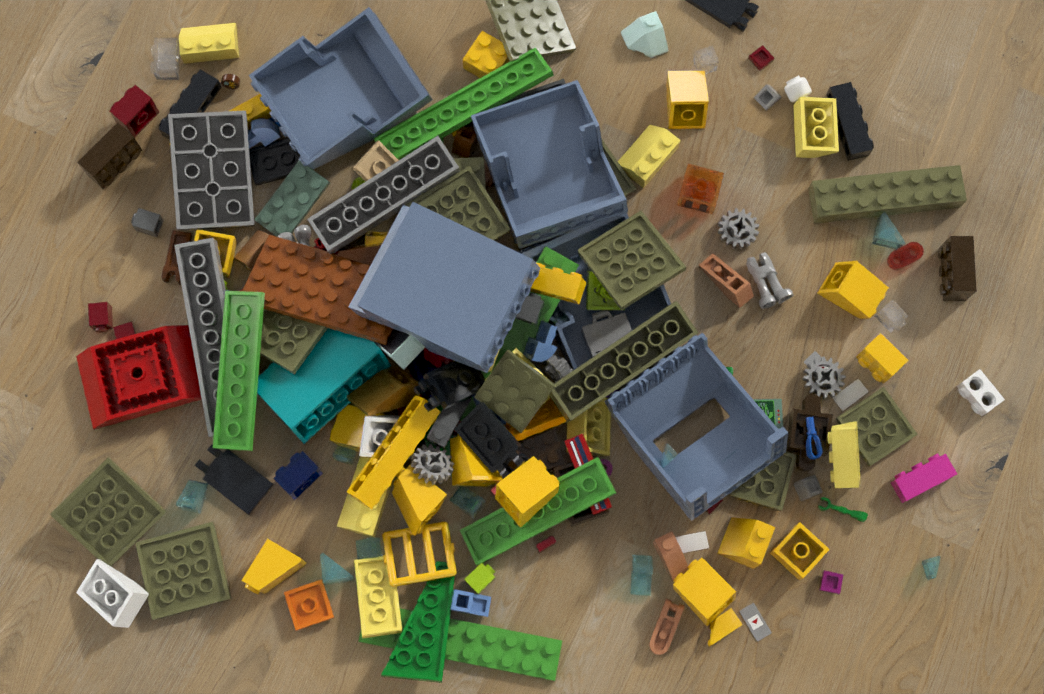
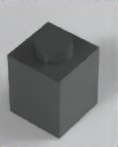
M138 208L137 213H134L131 220L132 226L136 231L158 237L164 222L160 214Z

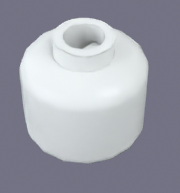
M797 76L787 81V85L784 87L792 103L796 102L800 97H808L812 93V89L805 77L800 78V76Z

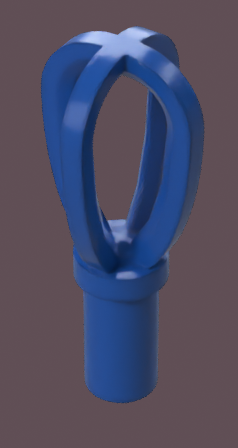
M807 417L808 437L806 440V454L810 459H819L823 452L822 445L817 436V431H815L814 418ZM811 437L814 439L817 455L812 453Z

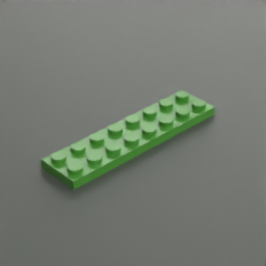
M225 291L213 448L253 451L265 293Z
M597 457L557 478L560 485L558 493L521 528L503 507L462 528L460 532L476 566L616 494L600 459Z

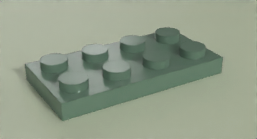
M299 160L255 218V221L275 236L284 232L293 234L295 228L299 226L330 182L310 167H305Z

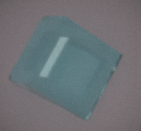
M668 443L664 447L659 463L662 468L677 456L675 450Z
M338 446L332 456L336 461L353 465L357 452Z
M371 537L356 541L358 560L382 556L380 538Z
M941 556L922 561L928 580L936 578Z

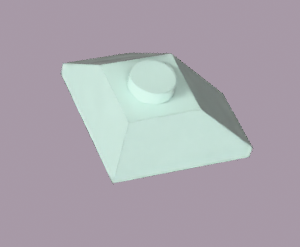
M656 11L639 17L621 31L627 48L632 51H639L650 58L669 51L664 28Z

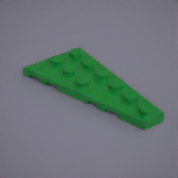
M436 561V571L448 569L447 562ZM455 576L426 582L381 677L442 683Z

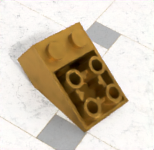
M398 366L379 371L347 395V399L367 416H374L378 413L407 407L414 396L417 395L414 387L418 386L419 382Z

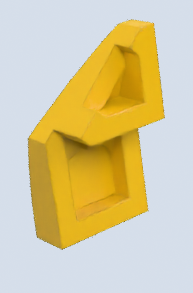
M732 608L716 617L713 623L710 624L709 647L742 626L741 621Z

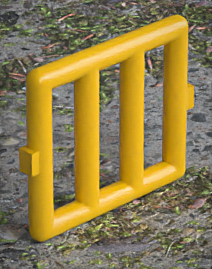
M446 521L426 524L418 533H422L428 573L416 574L410 535L413 534L409 528L387 531L382 534L385 551L383 558L384 564L387 565L390 586L396 587L456 575L457 571L453 554L455 548L454 543H451L449 526ZM438 530L442 532L448 569L436 571L430 532ZM398 537L403 538L409 575L401 578L396 576L391 539Z

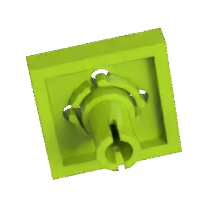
M587 271L586 309L621 310L592 271Z

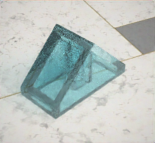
M884 212L877 219L872 244L899 250L904 246L905 241L886 212Z
M188 480L176 502V506L182 510L201 514L208 483Z
M460 486L450 499L454 505L472 519L475 518L485 505V500L464 486Z
M321 553L323 584L329 585L354 581L355 577L326 554Z

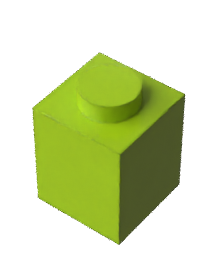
M481 563L464 580L477 594H480L496 579L493 575L495 571L489 564L484 566Z

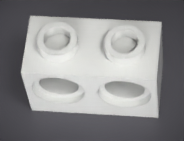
M980 369L957 386L960 395L971 403L973 411L980 414L981 417L1005 400ZM970 382L976 385V390L970 388ZM982 397L988 400V406L983 404Z

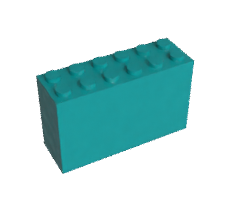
M328 328L295 375L274 362L262 374L258 375L257 394L299 440L305 444L350 403L347 395L379 371L389 368L391 364L382 350L373 341Z

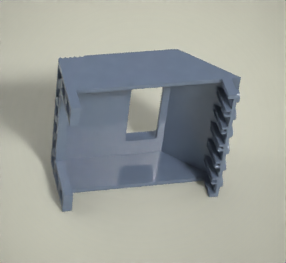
M703 333L699 336H693L685 345L676 348L668 357L659 360L651 369L645 370L641 376L629 381L624 388L612 393L604 401L631 447L691 521L786 453L788 438L786 429L784 427L778 429L710 350L708 338ZM711 399H716L730 417L674 458L667 460L653 441Z

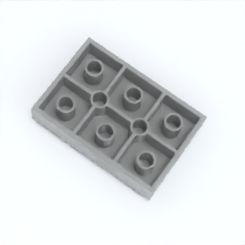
M246 111L168 114L177 230L255 226Z

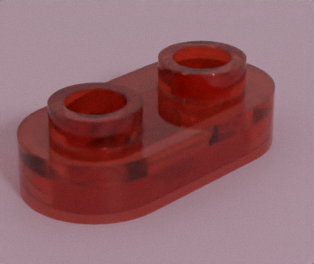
M910 242L892 251L887 258V264L893 270H900L918 261L923 256L924 249L918 242ZM910 251H914L915 255H911ZM893 259H898L899 264H896Z

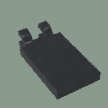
M685 0L728 28L735 25L743 32L749 22L747 18L742 17L743 13L745 12L754 18L759 8L758 5L749 3L750 0Z
M289 138L272 142L267 146L261 145L249 149L250 166L256 186L286 178L297 164L300 154L292 149L289 144L291 141Z
M454 361L427 372L423 376L424 380L414 387V391L417 396L427 390L430 391L433 397L429 399L430 402L424 405L428 412L439 405L446 409L475 396L484 384L485 377L480 370Z
M480 402L454 429L492 473L498 471L503 479L514 471L508 466L512 460L518 467L529 460L525 454L518 450L522 445L484 402Z
M211 444L207 450L216 457L210 466H207L199 459L195 466L206 474L203 477L205 482L246 514L250 515L274 484L229 449H226L223 453L218 448H213V444Z

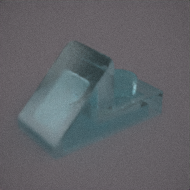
M632 555L631 595H651L652 556Z

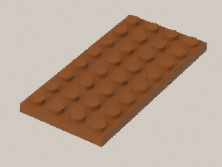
M272 235L268 236L242 290L265 293L264 309L384 345L387 344L393 330L391 327L358 316L349 308L370 267L369 265Z

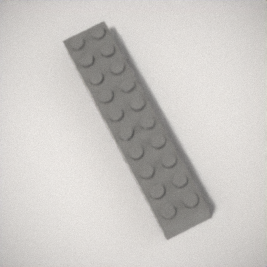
M214 238L176 244L174 246L208 437H214L226 289L218 244Z

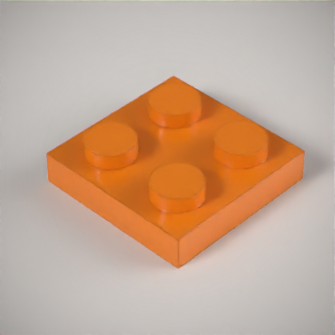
M322 579L284 592L296 631L335 618Z

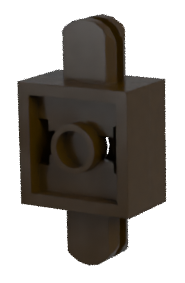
M815 394L806 396L802 401V410L793 409L789 416L786 451L797 452L796 467L802 472L811 471L816 463V459H810L806 454V440L808 437L807 417L814 418L815 431H817V436L820 439L823 450L821 456L827 455L830 448L828 432H831L833 414L821 413L822 401ZM811 437L812 453L817 455L816 445L813 437Z

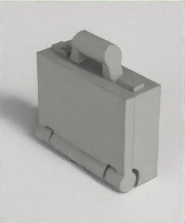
M602 310L592 314V324L583 326L581 332L592 358L632 329L625 313H620L613 317L608 310ZM608 317V319L602 320V321H600V322H597V321H596V320H599V319Z

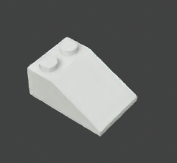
M365 416L359 456L372 457L400 416Z
M96 559L76 592L113 627L129 628L149 595L136 582L100 559Z

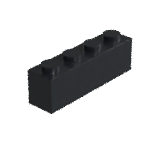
M200 69L197 74L195 73L192 76L188 87L182 90L179 100L171 106L169 114L204 113L222 88L219 80ZM167 115L166 118L161 120L158 129L162 136L170 140L169 119Z
M851 82L830 87L826 95L827 98L836 99L838 133L847 161L869 156L874 148L873 140L868 136V125L863 120L862 106L858 105L856 89L853 88Z

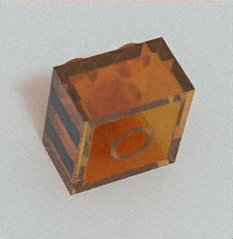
M687 164L677 206L713 215L724 173Z

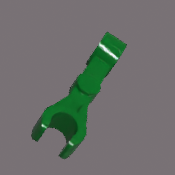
M826 497L820 498L821 501L827 503V507L818 506V509L821 511L832 509L841 514L850 515V517L861 522L867 520L868 514L866 512L851 511L846 507L831 504V501Z

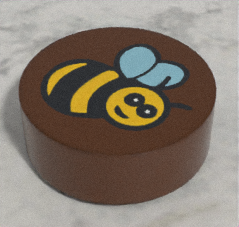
M225 74L222 76L221 85L228 89H237L240 86V78L233 74Z

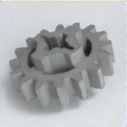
M735 208L733 213L729 210L727 211V216H722V221H719L718 224L721 227L718 230V234H723L720 240H726V246L732 244V249H734L738 245L741 250L744 244L746 247H749L750 242H755L756 238L754 236L759 234V231L756 230L759 228V224H754L757 218H751V212L745 214V209L738 212V209ZM740 223V231L737 235V226Z
M552 355L549 359L543 361V364L546 366L544 370L554 382H557L573 371L563 357Z
M822 357L820 362L815 358L813 363L810 362L807 365L809 369L803 371L807 376H804L802 380L807 381L804 387H810L809 394L815 392L817 396L822 395L823 399H826L828 394L832 398L835 396V393L841 391L839 387L845 385L841 380H844L846 376L841 375L844 369H838L839 362L833 364L832 358L826 361L825 357ZM827 373H829V375L827 376L826 380H824V381H822L821 383H819V381L821 380L822 376H824V375H826ZM820 387H826L828 390H822Z
M430 444L428 448L422 445L421 449H416L411 458L412 463L410 466L414 467L413 473L419 474L418 479L424 478L425 483L430 480L435 485L437 481L442 484L444 480L447 481L454 470L452 468L454 462L450 461L451 455H445L446 450L440 451L439 446L435 449Z

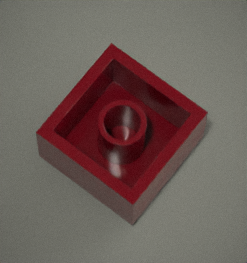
M137 85L126 90L124 96L115 102L109 111L116 123L124 127L134 138L160 113L152 98Z

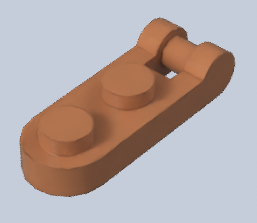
M665 599L649 641V648L652 653L662 655L668 651L683 613L684 605H676L672 603V600ZM668 610L675 612L674 618L667 615Z

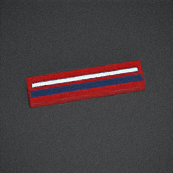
M584 434L564 441L575 469L593 460ZM609 498L590 508L592 514L595 515L612 508Z

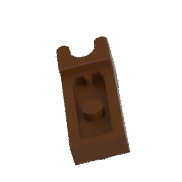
M172 230L166 262L161 276L165 283L169 282L171 276L176 275L175 279L181 285L174 245L191 242L192 233Z

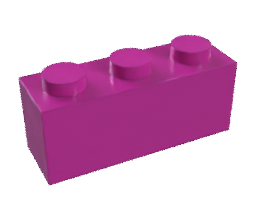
M937 453L928 458L929 462L925 465L920 462L911 467V472L906 474L903 471L894 476L896 480L892 481L891 485L902 503L957 475L946 454L939 456Z

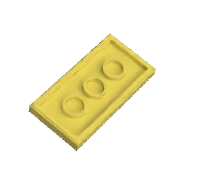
M383 556L354 560L362 638L402 633L397 586L392 587L389 584L387 565L384 564Z

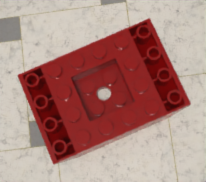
M170 325L91 346L76 356L94 430L202 400L189 325ZM142 369V376L134 378V370Z

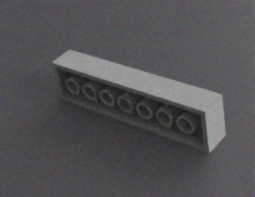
M437 136L307 220L330 254L336 253L400 212L403 205L460 172L459 167L439 136Z

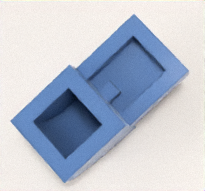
M264 118L251 121V130H248L249 148L259 142L267 146L280 138L279 127L273 121Z
M541 320L536 338H528L523 355L536 362L549 359L557 349L556 346L552 345V341L556 336L557 326Z
M454 589L450 610L488 617L491 597Z

